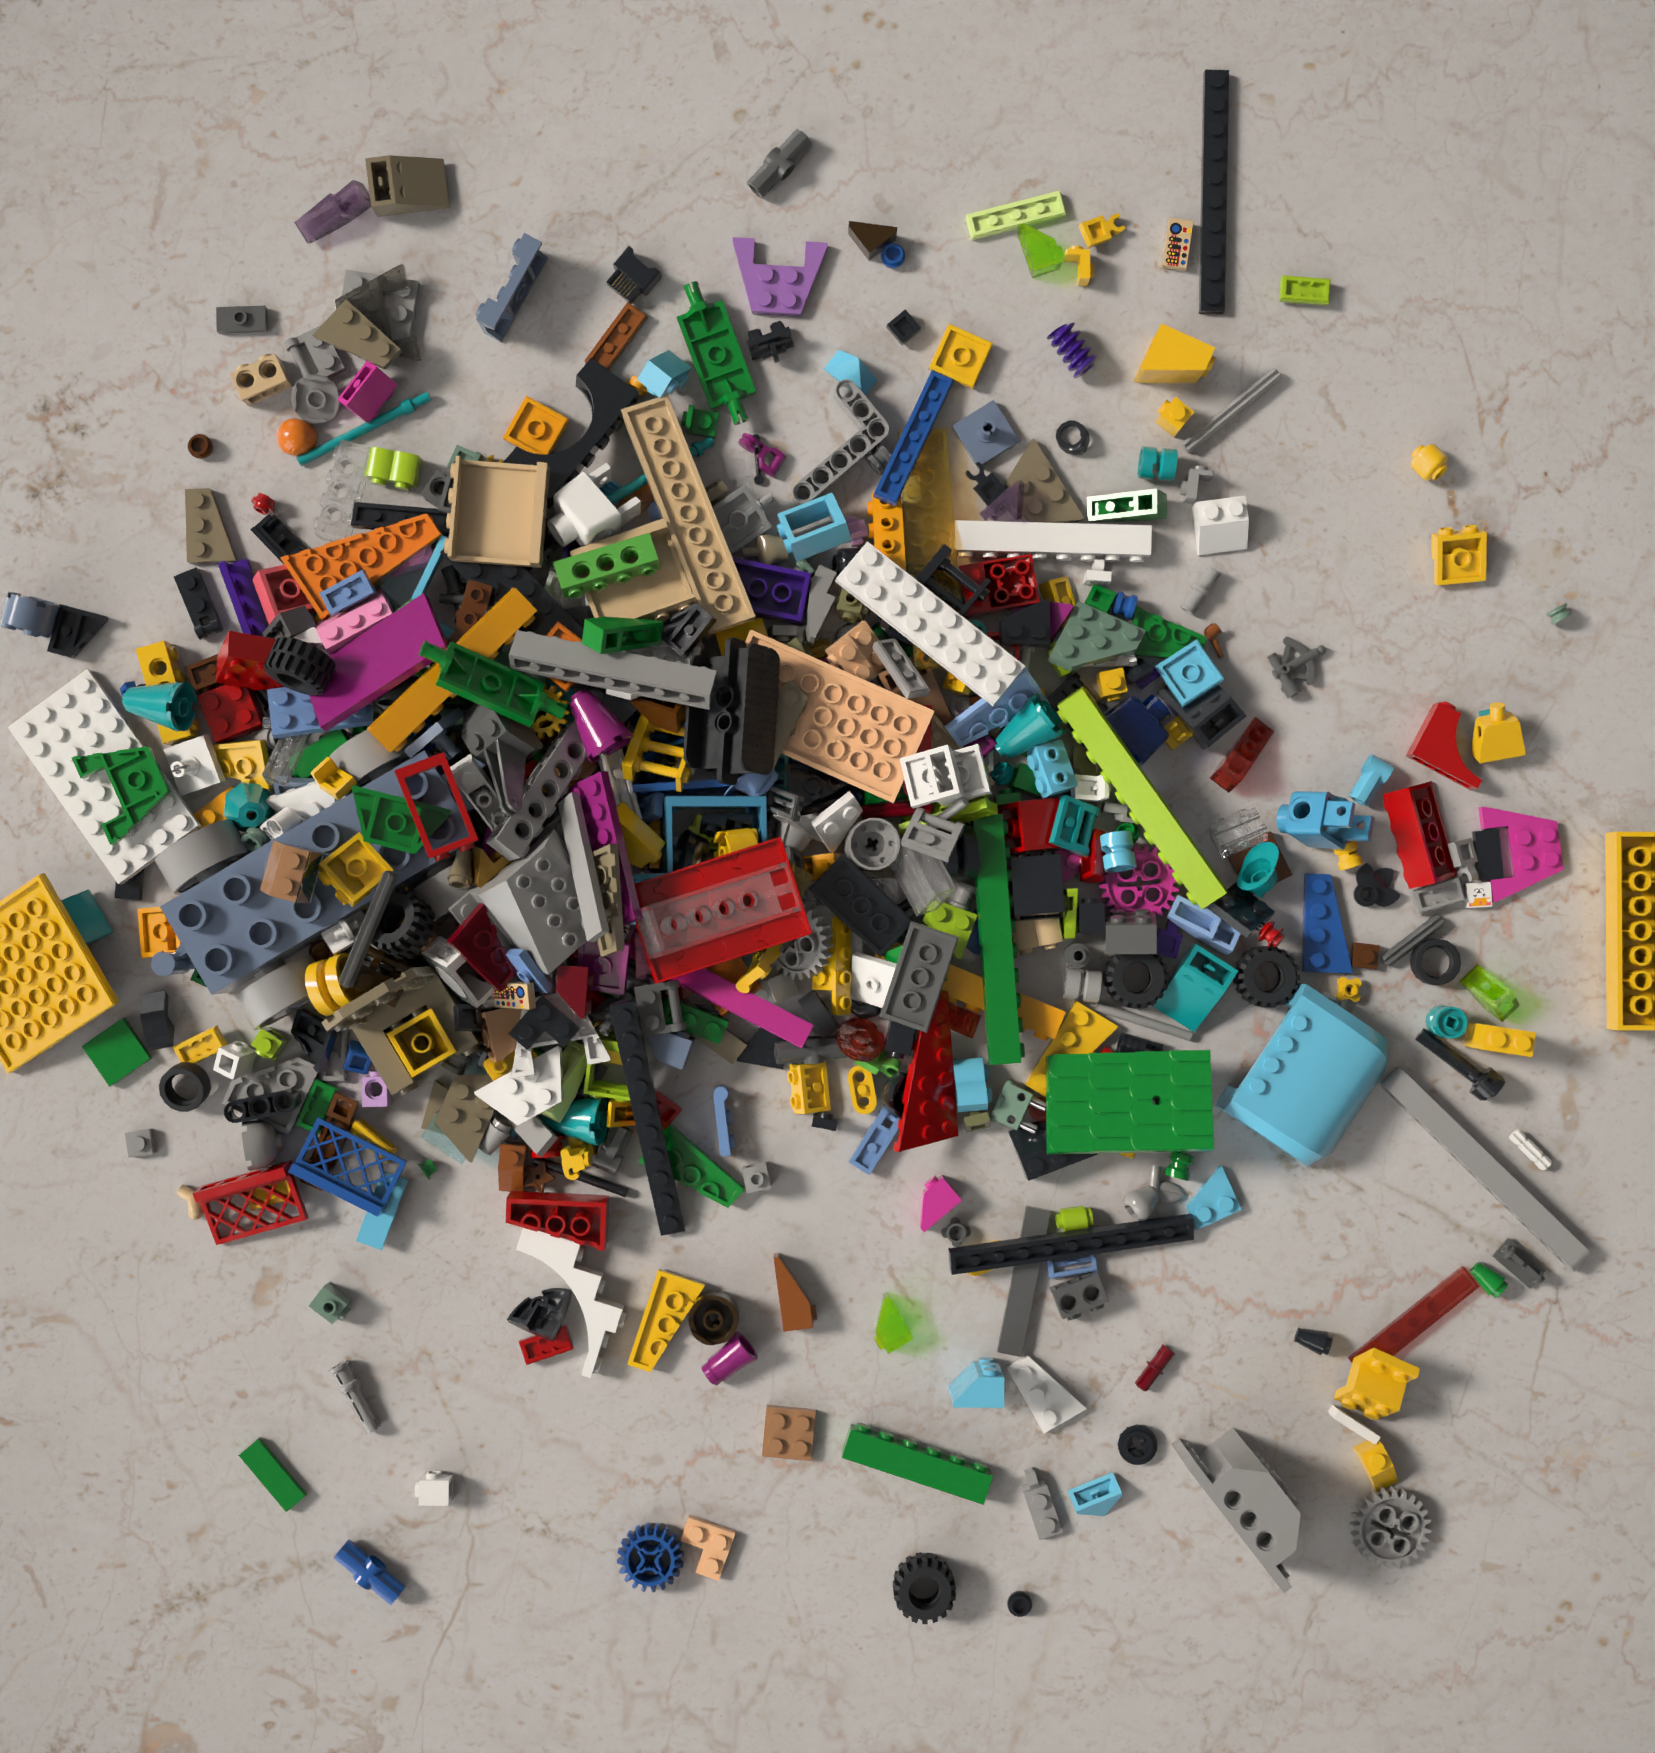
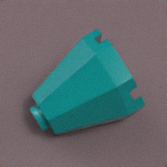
M241 782L226 793L223 815L226 819H231L240 832H246L250 827L259 828L264 822L275 815L276 811L265 801L272 794L268 789L262 788L260 784Z

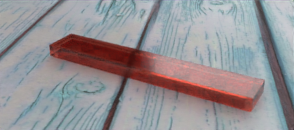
M1461 1266L1347 1357L1348 1360L1352 1363L1354 1357L1372 1348L1394 1356L1480 1286L1466 1268Z

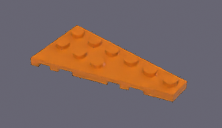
M426 513L393 525L376 528L373 531L349 536L326 543L323 546L313 549L309 548L280 558L319 617L325 620L330 616V613L320 592L361 570L366 571L374 585L435 542L443 534L430 514Z

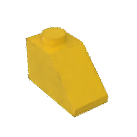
M1366 1440L1353 1447L1376 1493L1380 1491L1381 1487L1385 1489L1398 1482L1394 1465L1380 1441L1377 1444H1372Z

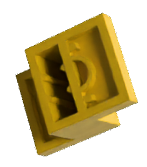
M1372 1348L1353 1358L1347 1384L1336 1390L1334 1400L1341 1402V1405L1347 1409H1357L1363 1412L1364 1416L1369 1419H1381L1400 1410L1406 1384L1418 1378L1420 1368L1376 1348Z

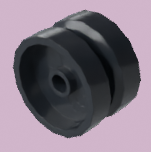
M970 824L965 825L949 862L932 857L935 873L941 883L954 881L958 875L962 880L978 877L980 869L979 846L976 833ZM937 828V830L948 833L950 835L952 833L944 829Z

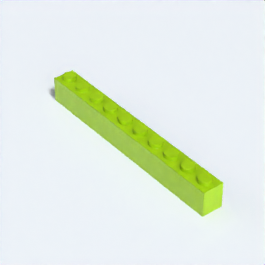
M1081 687L1061 701L1057 706L1059 708L1057 714L1065 724L1069 722L1074 731L1071 733L1079 744L1084 743L1088 749L1086 754L1093 764H1099L1103 770L1100 774L1108 785L1112 783L1116 788L1115 795L1122 805L1126 803L1131 809L1130 817L1136 825L1141 824L1146 831L1143 834L1150 845L1155 844L1160 850L1158 856L1165 865L1170 864L1175 871L1172 875L1180 886L1182 884L1185 885L1189 891L1186 895L1194 906L1198 904L1203 909L1225 895L1227 888L1085 687Z

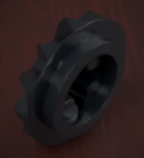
M1136 1424L1126 1427L1119 1435L1118 1450L1122 1458L1128 1463L1142 1465L1149 1462L1155 1456L1157 1439L1147 1426ZM1132 1436L1137 1438L1138 1441H1144L1141 1443L1142 1453L1136 1447L1131 1448L1133 1445Z

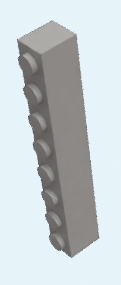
M517 630L509 653L510 668L516 671L710 710L716 688L717 671L707 667L686 665L682 662H672L658 657L637 655L633 652L619 651L599 654L582 644V642L563 640L555 636L548 637L530 631Z

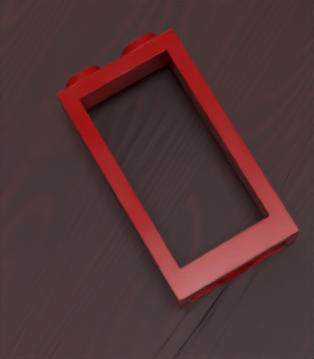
M444 752L394 770L429 859L434 857L437 862L450 857L449 851L459 848L460 852L475 847L474 842L478 841V838ZM442 766L469 837L432 850L405 779Z

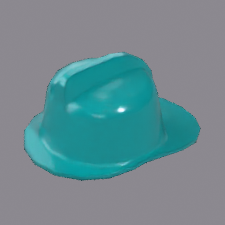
M1259 843L1247 853L1236 880L1237 886L1240 889L1249 890L1259 898H1263L1266 892L1276 885L1278 876L1275 868L1279 859V850L1274 843Z

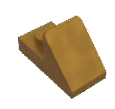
M474 847L472 852L473 882L471 884L479 888L483 887L513 860L509 861L495 849L491 852V858H489L481 848Z

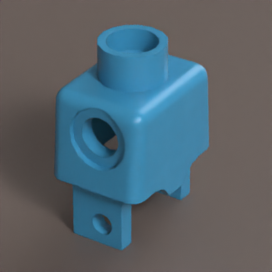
M1296 791L1292 793L1289 804H1282L1279 807L1276 821L1280 833H1288L1307 847L1344 849L1346 841H1371L1374 817L1354 815L1356 805L1354 802H1349L1347 799L1335 796L1330 792ZM1365 822V827L1359 830V825ZM1323 827H1328L1327 830H1322Z

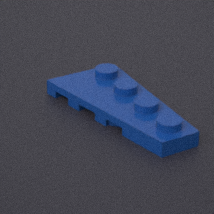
M1304 874L1302 972L1353 973L1331 874Z

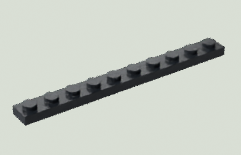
M1205 69L1203 73L1199 314H1223L1225 312L1229 70Z
M635 998L609 1004L660 1234L663 1236L684 1232V1219Z
M1190 1213L948 1248L951 1275L1190 1241L1194 1240V1218Z

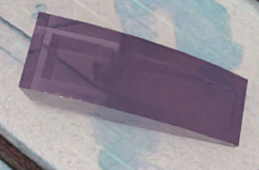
M352 180L338 193H329L294 223L306 242L310 244L338 230L371 207L370 194L363 183Z

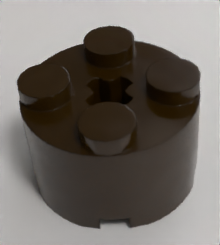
M709 1290L698 1296L691 1307L688 1318L692 1335L705 1345H717L730 1340L736 1332L739 1321V1308L735 1300L727 1293L717 1290ZM714 1313L719 1315L718 1320L715 1319L713 1322L709 1320L710 1315Z

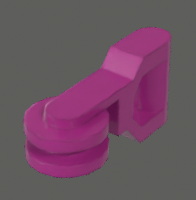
M743 433L742 438L738 441L739 445L750 453H754L758 446L761 448L755 457L758 458L759 469L770 477H774L786 459V455L776 447H767L751 434ZM766 453H771L775 456L769 466L764 463Z

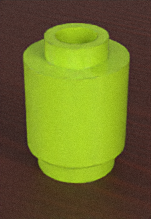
M1081 1205L1059 1209V1214L1055 1216L1057 1228L1062 1229L1063 1232L1093 1227V1215L1090 1207Z

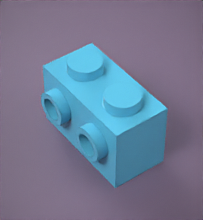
M667 350L649 359L637 380L647 387L649 393L661 398L667 394H673L678 388L682 389L689 381L690 377L687 375L692 368L673 352Z
M1062 739L1036 746L1026 753L1028 766L1034 773L1035 785L1038 792L1041 793L1042 799L1068 792L1078 786Z

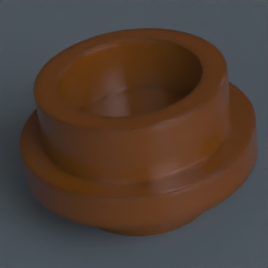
M197 434L190 438L188 451L197 459H205L211 455L213 443L206 435Z

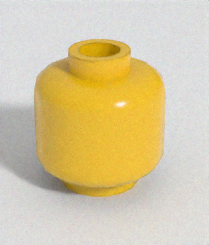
M1429 444L1425 447L1420 445L1411 455L1413 457L1411 468L1425 481L1439 479L1448 469L1447 455L1435 444Z

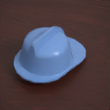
M774 770L768 775L757 773L744 774L738 779L736 785H732L725 792L724 796H729L736 790L750 796L763 795L778 779V774Z

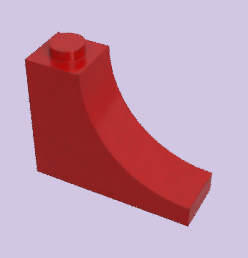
M1445 701L1433 704L1406 757L1470 791L1478 789L1482 780L1466 767L1457 748L1456 730L1461 713L1455 710L1456 707Z

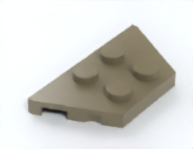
M1032 439L1005 482V488L1027 522L1061 523L1082 521L1084 516L1035 439Z
M488 1073L455 1076L435 1120L438 1127L468 1162L471 1163L495 1111L493 1107L474 1093L493 1082Z

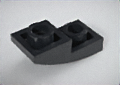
M716 813L702 816L699 833L715 838L716 833L719 831L743 828L752 829L754 815Z

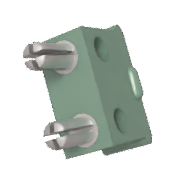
M1008 1080L1002 1089L990 1120H996L1015 1130L1023 1128L1035 1134L1038 1126L1024 1120L1030 1105L1045 1111L1046 1103L1035 1098L1034 1092L1014 1084L1013 1080ZM1021 1093L1025 1094V1100L1020 1098ZM1011 1115L1015 1117V1123L1010 1121Z

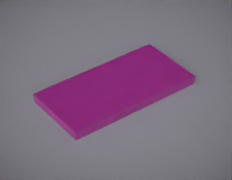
M424 593L329 655L335 662L336 667L324 693L319 696L309 695L319 726L325 732L432 663L433 661L418 656L425 640L442 649H447L448 644L430 599Z

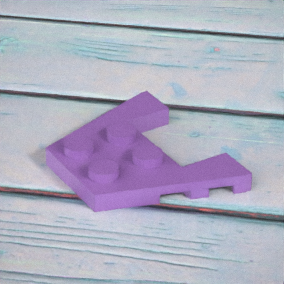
M733 237V246L752 314L801 317L812 285L827 252L828 243L806 242L804 267L754 264V238Z

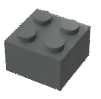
M1112 909L1110 912H1105L1106 954H1157L1155 912H1150L1149 909H1136L1135 912Z

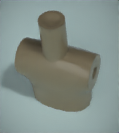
M773 535L757 536V547L742 548V557H758L759 563L774 566L779 563L788 562V553L783 542L786 538L781 539L780 536Z

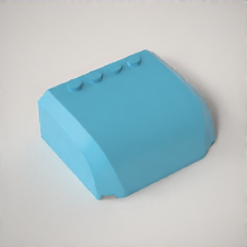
M1297 983L1296 985L1299 988L1292 993L1295 996L1292 999H1287V1003L1284 1004L1290 1010L1238 1089L1227 1085L1215 1106L1306 1167H1309L1333 1152L1379 1082L1388 1063V1041L1370 1026L1309 985Z

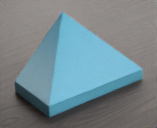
M838 350L824 368L827 373L839 382L844 379L852 380L864 395L877 382L874 375L858 357Z
M1113 1472L1068 1490L1076 1513L1082 1515L1105 1516L1123 1496Z

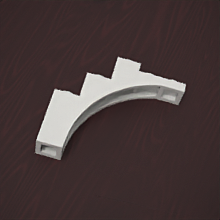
M523 1228L516 1250L531 1255L554 1269L572 1289L581 1306L587 1325L589 1352L581 1375L591 1378L594 1371L599 1372L603 1358L599 1357L601 1347L606 1349L610 1334L606 1333V1331L616 1333L618 1327L623 1328L627 1313L623 1312L625 1305L597 1296V1294L602 1295L606 1280H602L604 1272L576 1264V1262L581 1263L585 1248L581 1247L582 1245L565 1238L552 1237L548 1233Z

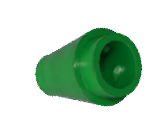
M1477 1262L1469 1271L1488 1296L1492 1295L1494 1298H1497L1508 1286L1505 1277L1481 1262Z

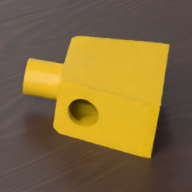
M1502 702L1491 703L1490 715L1480 716L1475 721L1471 755L1479 763L1526 755L1520 722L1511 712H1505V704Z

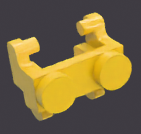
M568 1136L569 1146L567 1145L565 1148H562L560 1152L562 1167L567 1179L576 1180L580 1175L578 1171L592 1165L591 1155H596L597 1146Z

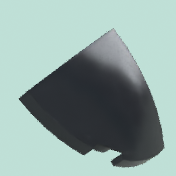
M546 1289L541 1292L543 1296L535 1297L533 1300L529 1297L526 1298L511 1312L507 1321L531 1334L554 1342L570 1304L572 1295L570 1289Z

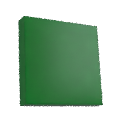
M121 1018L81 1046L109 1087L115 1085L152 1059V1056L126 1018Z

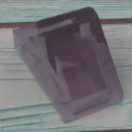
M1022 480L1013 483L979 513L985 521L991 519L996 521L1005 514L1004 508H1006L1015 520H1020L1022 518L1024 483Z

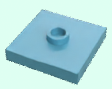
M1197 639L1155 666V669L1182 708L1225 680Z

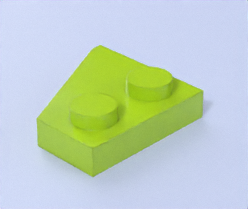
M1078 888L1063 889L1065 918H1060V927L1063 939L1075 938V933H1078L1079 929L1078 919L1076 918Z

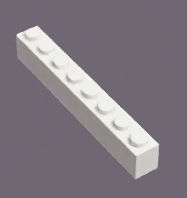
M955 520L953 525V554H958L959 558H973V555H983L984 559H996L998 555H1006L1009 558L1032 554L1033 560H1046V557H1056L1058 561H1069L1071 557H1081V561L1086 562L1094 561L1095 558H1105L1106 562H1119L1120 558L1130 559L1132 563H1142L1144 559H1148L1151 556L1152 525Z

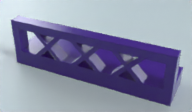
M245 558L231 564L226 561L217 563L242 632L263 637L262 633L269 625L252 581L254 573L249 560Z

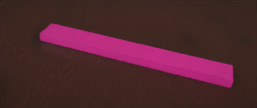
M636 934L631 943L629 959L650 970L639 934ZM700 969L669 979L670 981L679 980L680 986L801 1049L814 1026L751 992L741 993L737 990L735 984L706 969Z

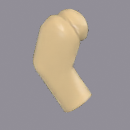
M182 1184L177 1195L188 1201L189 1217L193 1220H198L204 1212L200 1202L196 1203L193 1193L195 1190Z

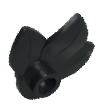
M1365 863L1356 873L1357 886L1353 892L1356 903L1363 907H1369L1374 904L1386 907L1395 903L1400 898V894L1394 889L1389 888L1393 879V869L1380 868L1374 871L1370 864ZM1364 890H1367L1369 892V897L1367 899H1364L1362 897V892Z

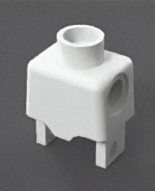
M607 463L589 475H586L584 472L580 473L554 494L555 516L547 521V526L552 536L561 546L565 547L576 540L583 547L620 534L623 525L641 514V501L636 496L616 509L600 491L599 488L611 481V467Z

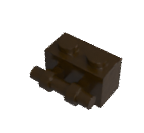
M369 946L366 955L372 957L373 960L371 962L364 958L353 988L366 993L391 978L396 980L401 977V972L403 973L413 968V966L407 964V961L404 959H397L380 949ZM380 962L394 968L393 972L379 966ZM401 989L395 992L396 998L386 1004L395 1008L404 990Z

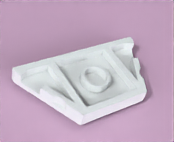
M559 1045L533 1059L535 1075L512 1079L511 1071L475 1091V1095L516 1125H520L564 1101L561 1046Z

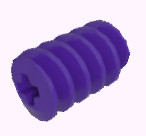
M1072 322L1058 327L1047 336V339H1053L1052 347H1059L1057 350L1059 356L1065 354L1062 361L1065 364L1070 363L1068 370H1077L1073 376L1076 379L1094 366L1093 362L1097 358V354L1088 355L1092 347H1082L1086 339L1077 340L1081 331L1072 332L1071 330L1075 325Z

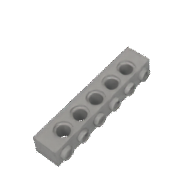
M575 720L563 725V731L557 734L524 784L522 808L511 817L504 814L486 841L488 845L509 861L523 858L529 852L530 842L542 832L543 822L555 812L556 802L568 792L569 782L578 776L582 770L580 765L584 759H588ZM568 748L572 751V757L568 754ZM555 767H557L560 772L559 777L555 773ZM542 786L546 789L547 796L543 795ZM529 806L534 810L533 817L529 813ZM516 826L521 830L520 837L516 834Z

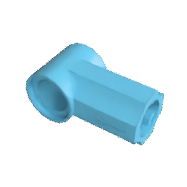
M1371 754L1360 770L1362 774L1355 783L1349 797L1358 804L1368 807L1379 787L1390 777L1394 767Z

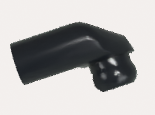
M851 998V1013L860 1019L877 1017L881 1013V1007L871 1004L861 1005Z

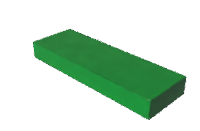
M260 1437L238 1455L285 1512L307 1495Z

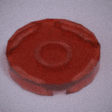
M854 1017L850 1018L849 1021L841 1023L836 1034V1043L847 1057L856 1061L869 1062L881 1055L885 1046V1037L882 1031L880 1033L877 1030L878 1026L873 1022Z

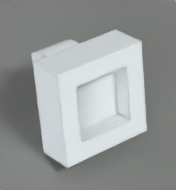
M1094 559L1092 570H1087L1084 574L1083 585L1097 584L1099 586H1108L1110 584L1112 572L1104 571V560Z

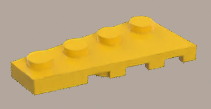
M1075 1001L1061 1023L1056 1038L1050 1041L1025 1085L1046 1097L1047 1055L1092 1053L1118 1026L1078 1001Z

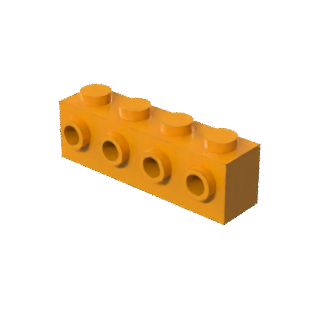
M872 492V501L867 502V516H872L873 522L868 524L869 538L874 539V547L906 571L902 496L895 507L874 498V492Z

